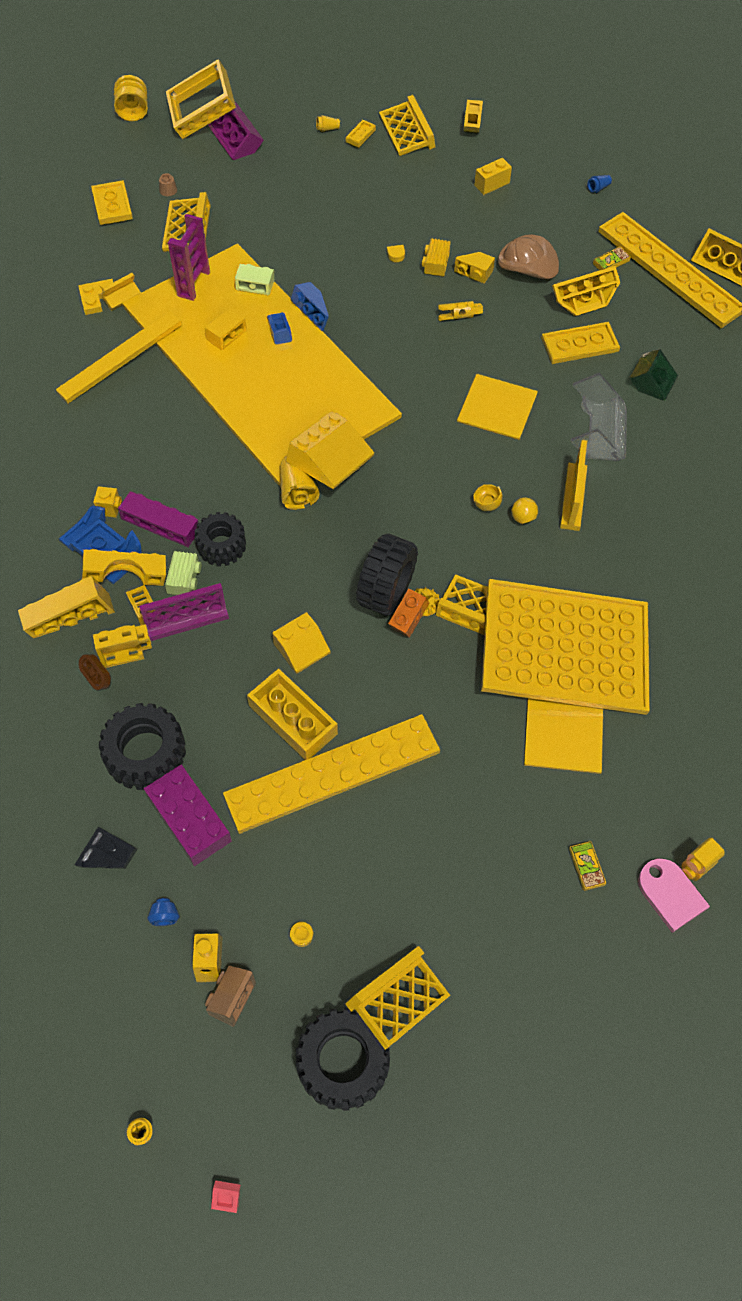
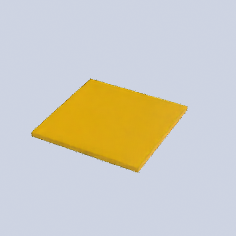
M476 374L457 422L520 440L538 391Z
M528 698L524 766L601 774L603 709Z

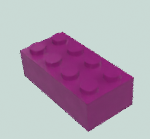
M182 764L143 788L147 798L193 866H196L232 842L229 831Z

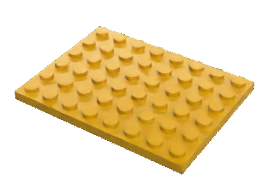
M489 579L481 691L647 715L650 711L648 602Z

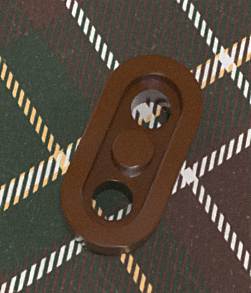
M82 655L79 659L81 673L95 690L107 689L111 682L107 669L96 655Z

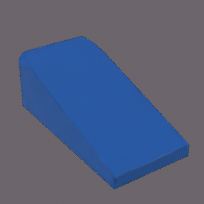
M285 313L268 315L267 319L275 344L291 342V329Z

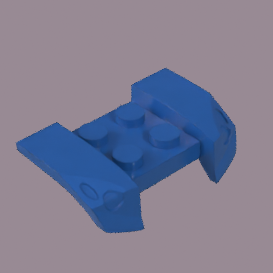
M91 506L85 515L59 538V541L71 551L75 550L82 556L83 550L90 549L141 553V543L133 530L129 532L125 540L105 524V508L99 506ZM116 570L109 573L105 578L114 584L128 571Z

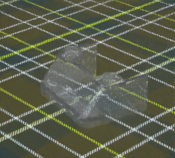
M600 372L573 383L574 388L583 396L581 407L590 416L589 432L571 438V442L579 450L581 440H586V458L610 461L625 459L627 408L624 400Z

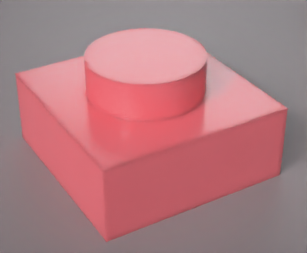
M215 1181L211 1209L237 1213L241 1185Z

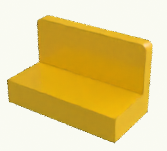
M133 273L103 288L102 298L111 311L122 306V302L141 293L133 281Z

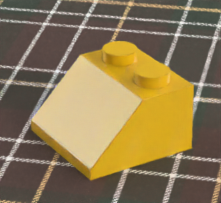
M307 612L272 632L275 647L296 674L331 653L318 625Z

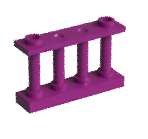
M185 214L186 232L181 240L170 238L168 247L177 296L194 301L196 298L194 282L200 273L209 275L210 267L203 219Z

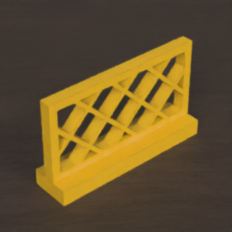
M414 95L408 96L407 102L379 112V116L399 156L428 146L429 150L435 148L434 134ZM407 108L406 113L400 112V110ZM389 114L392 115L391 118L384 117ZM397 116L402 117L401 121L395 120ZM411 119L412 121L411 123L405 122V120ZM392 124L397 125L396 128H392V127H390V126H391ZM402 126L407 127L406 131L400 130ZM416 129L417 131L416 133L410 132V130ZM396 134L402 135L401 139L396 138ZM407 136L413 137L411 141L405 140ZM416 139L423 140L419 143L415 142ZM402 144L408 145L407 147L400 149V146Z
M201 192L199 198L170 201L162 244L163 252L169 251L168 241L170 238L181 240V238L178 239L177 237L186 232V224L182 227L179 226L185 222V214L181 215L185 210L188 211L186 214L203 219L206 240L211 207L206 192ZM197 204L194 208H190V206ZM181 206L179 209L174 210V207ZM179 217L175 222L172 221L174 218ZM176 228L177 231L171 234L170 232Z
M581 440L576 463H568L560 524L561 529L579 531L581 527L587 465H585L586 440Z
M455 574L443 598L438 603L436 616L485 635L486 615L484 613H486V608L482 609L479 602L487 601V586ZM458 582L465 585L466 589L457 590L455 585ZM480 591L485 596L476 598L473 592ZM469 593L472 599L463 601L460 595ZM456 596L458 603H453L447 599ZM475 604L477 610L473 611L466 608V606Z
M419 946L345 1003L351 1012L354 1009L358 1012L385 1050L450 996L421 956L425 953ZM418 966L424 973V980L414 977L415 967ZM399 980L409 982V992L399 990ZM414 983L424 986V996L414 993ZM429 987L435 988L441 997L439 999L429 997ZM384 992L393 994V1004L383 1002ZM399 996L409 998L408 1008L399 1006ZM414 999L424 1001L423 1012L414 1010ZM367 1005L377 1007V1018L369 1015L365 1009ZM383 1008L393 1010V1021L383 1019ZM399 1012L408 1014V1025L398 1023ZM382 1025L393 1027L390 1040L382 1032Z

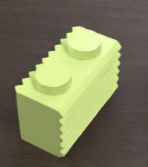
M240 264L235 276L237 290L270 295L275 280L274 269L256 267L251 264Z
M174 551L165 583L167 594L179 595L196 590V575L201 572V562H199L196 553Z

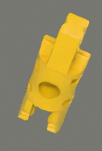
M473 301L438 305L439 310H451V313L439 315V321L474 317V314L483 313V305L481 303L474 304Z

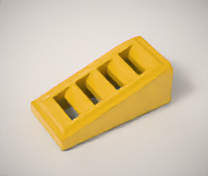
M145 585L126 592L140 625L145 623L138 606L153 602ZM142 592L144 593V594H141V595L136 596V597H134V598L132 597V596L137 595V594H139V593H142ZM146 597V599L135 603V601Z

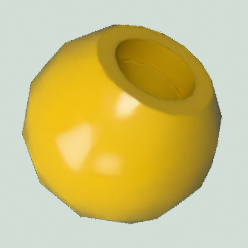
M520 498L513 503L511 509L512 516L520 524L530 522L537 518L538 506L530 498Z

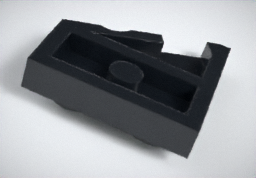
M97 827L74 865L79 868L126 869L137 849L102 828Z

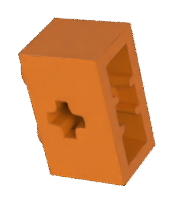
M408 589L388 624L392 629L410 638L429 605L428 599Z

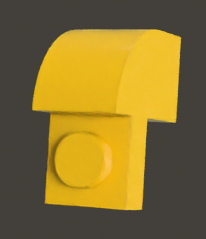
M467 100L464 131L479 133L483 101Z

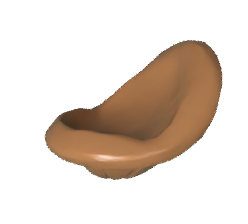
M524 235L512 240L501 250L498 256L499 266L508 271L519 272L544 280L555 277L559 272V260L555 249L548 240L538 235Z

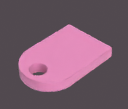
M655 859L648 862L641 870L638 880L639 888L672 933L710 907L684 872L674 862L666 859ZM657 868L661 876L659 878L652 877L649 869Z

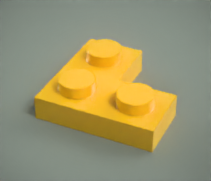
M113 279L78 285L85 315L103 312L100 299H103L102 290L107 285L113 283Z

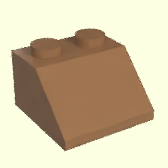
M228 966L226 972H221L217 980L219 986L215 993L209 995L205 1006L207 1007L208 1015L234 1027L256 981L251 971Z

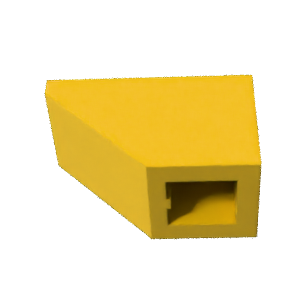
M482 252L457 256L455 258L454 272L485 284L494 270L495 258Z

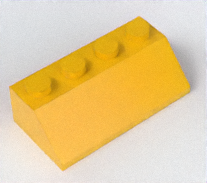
M708 228L691 261L742 286V244Z

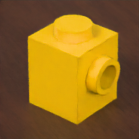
M98 486L93 503L94 506L105 508L106 517L117 518L122 498L119 496L117 488Z

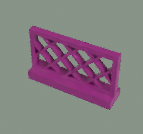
M221 583L139 606L151 641L229 619Z

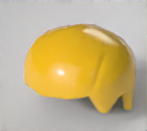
M484 484L478 487L473 494L475 505L483 511L497 509L501 505L503 497L500 487L492 484Z

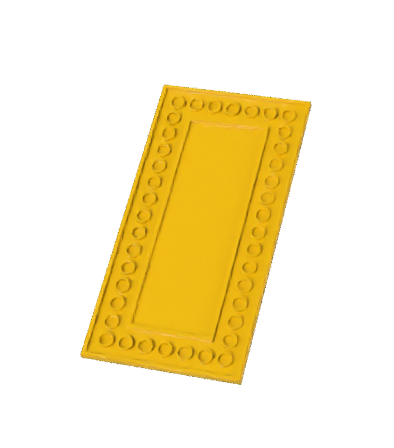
M238 243L208 258L210 274L200 273L194 282L196 291L194 301L177 296L173 276L122 302L123 308L142 329L169 311L181 320V326L155 344L280 488L281 461L287 456L289 443L330 412L337 413L347 419L364 440L402 418V413L331 339L290 300L291 298L275 282L273 283L270 295L251 293L250 291L244 292L243 290L236 289L235 276L240 264H251L260 267ZM232 308L245 317L247 331L225 349L220 350L207 340L205 327L220 316L222 312ZM283 312L291 329L292 341L275 344L267 316Z

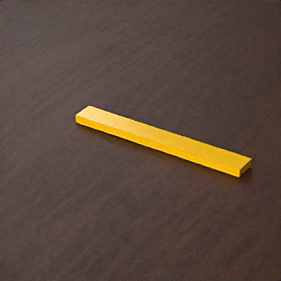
M171 311L167 312L56 389L57 393L69 404L182 325L181 320Z

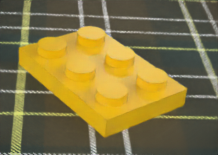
M124 180L91 186L100 225L133 219Z

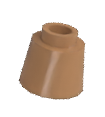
M168 173L162 174L159 178V192L161 195L172 196L177 192L175 180Z

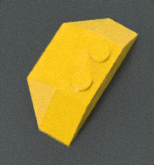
M616 266L553 284L552 287L557 303L574 316H578L606 307L618 288L620 279Z

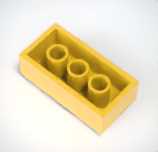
M279 668L247 695L249 706L304 760L312 758L338 734L337 723Z

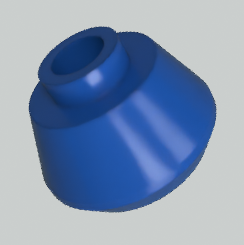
M162 898L157 899L156 903L152 904L147 920L151 925L168 926L175 924L180 916L175 904L170 902V899Z

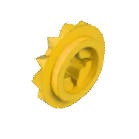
M426 586L423 589L417 588L415 592L426 597L429 601V605L422 616H430L436 613L440 601L439 594H436L434 589H427Z

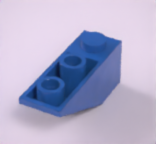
M311 282L295 285L290 300L321 331H324L329 315L321 291Z

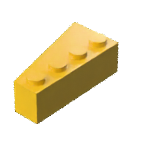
M93 576L83 578L73 585L66 586L62 590L47 595L43 599L18 610L23 630L32 638L58 631L60 626L63 625L70 627L77 625L79 620L88 617L90 620L98 618L97 614L107 612L109 615L115 613L109 593Z

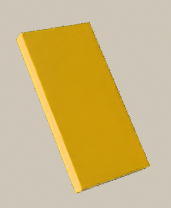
M609 322L543 333L541 336L552 364L615 353L620 350Z

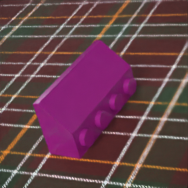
M236 102V108L208 124L233 160L254 154L264 141Z

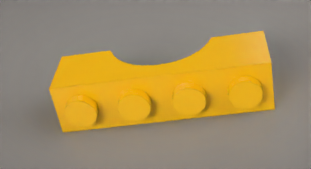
M83 550L82 579L93 576L97 582H103L109 573L116 570H127L136 574L141 579L143 585L164 586L166 555H159L157 553H128L115 550Z

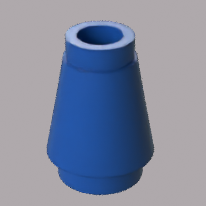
M610 175L592 176L587 182V187L590 192L597 193L610 185L612 178Z

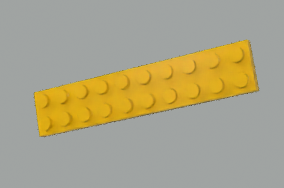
M624 212L599 226V233L617 247L621 246L632 259L720 328H723L742 315V303Z
M423 714L223 792L238 833L241 834L440 753V748Z

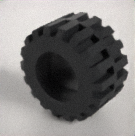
M216 512V515L211 513L208 515V518L203 517L201 523L197 524V529H195L196 545L199 555L202 556L205 562L209 561L211 565L216 563L217 566H221V564L227 566L230 565L229 562L235 563L237 557L241 558L243 556L242 552L246 550L245 531L241 521L236 519V516L233 514L229 516V513L226 512L224 514ZM219 536L229 537L223 542L212 541Z

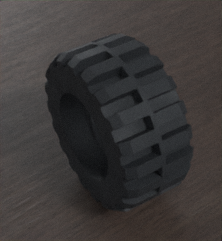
M388 533L381 535L377 539L364 562V567L359 576L356 600L360 606L385 616L395 612L408 590L415 571L418 548L413 542Z
M137 703L136 707L132 708L130 705L126 706L123 712L117 711L113 714L114 718L112 720H107L104 724L106 730H101L99 750L102 761L110 776H113L114 780L119 784L123 782L124 787L131 789L135 786L136 790H144V787L184 763L186 743L180 724L172 713H168L167 709L161 706L158 709L155 704L148 703L147 706H143V703ZM152 733L163 739L160 749L147 759L132 760L123 755L127 743L139 734Z
M335 1008L329 1010L330 1013L326 1015L323 1013L319 1014L313 1023L310 1021L305 1027L306 1031L304 1034H301L298 1040V1048H296V1068L305 1091L315 1099V1102L328 1106V1109L335 1110L336 1108L342 1109V1111H349L350 1108H360L367 1101L373 1100L379 1090L381 1091L389 1072L390 1048L386 1050L383 1048L358 1012H351L349 1008H344V1011H337ZM339 1036H349L358 1040L366 1053V1065L363 1072L357 1079L348 1083L332 1081L324 1074L320 1066V1054L324 1045L329 1040Z

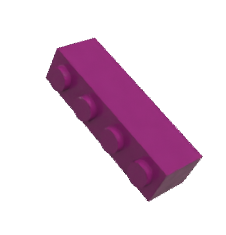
M130 491L118 508L121 520L189 548L195 539V529H197L196 526L199 523L196 517L190 514L186 515L176 508L167 507L159 501L150 500L142 494Z

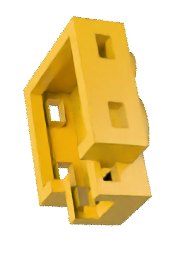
M146 624L136 627L135 625L122 626L115 630H105L93 635L96 652L105 668L144 659L143 650L152 648ZM137 651L135 654H129V652ZM115 656L114 659L107 660L108 657Z

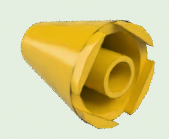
M285 456L281 461V501L287 509H304V505L308 503L312 505L319 499V489L310 475L287 463V456Z

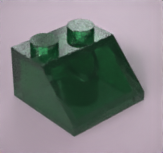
M658 349L642 354L630 376V380L639 392L664 401L670 393L678 374L662 350Z

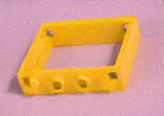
M219 59L166 91L173 127L182 139L236 108L227 71ZM220 79L224 94L182 118L179 103Z

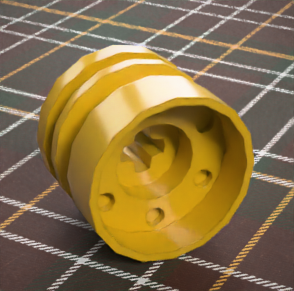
M124 75L118 78L114 85L115 112L122 119L138 121L146 115L148 110L146 85L143 80L133 75Z

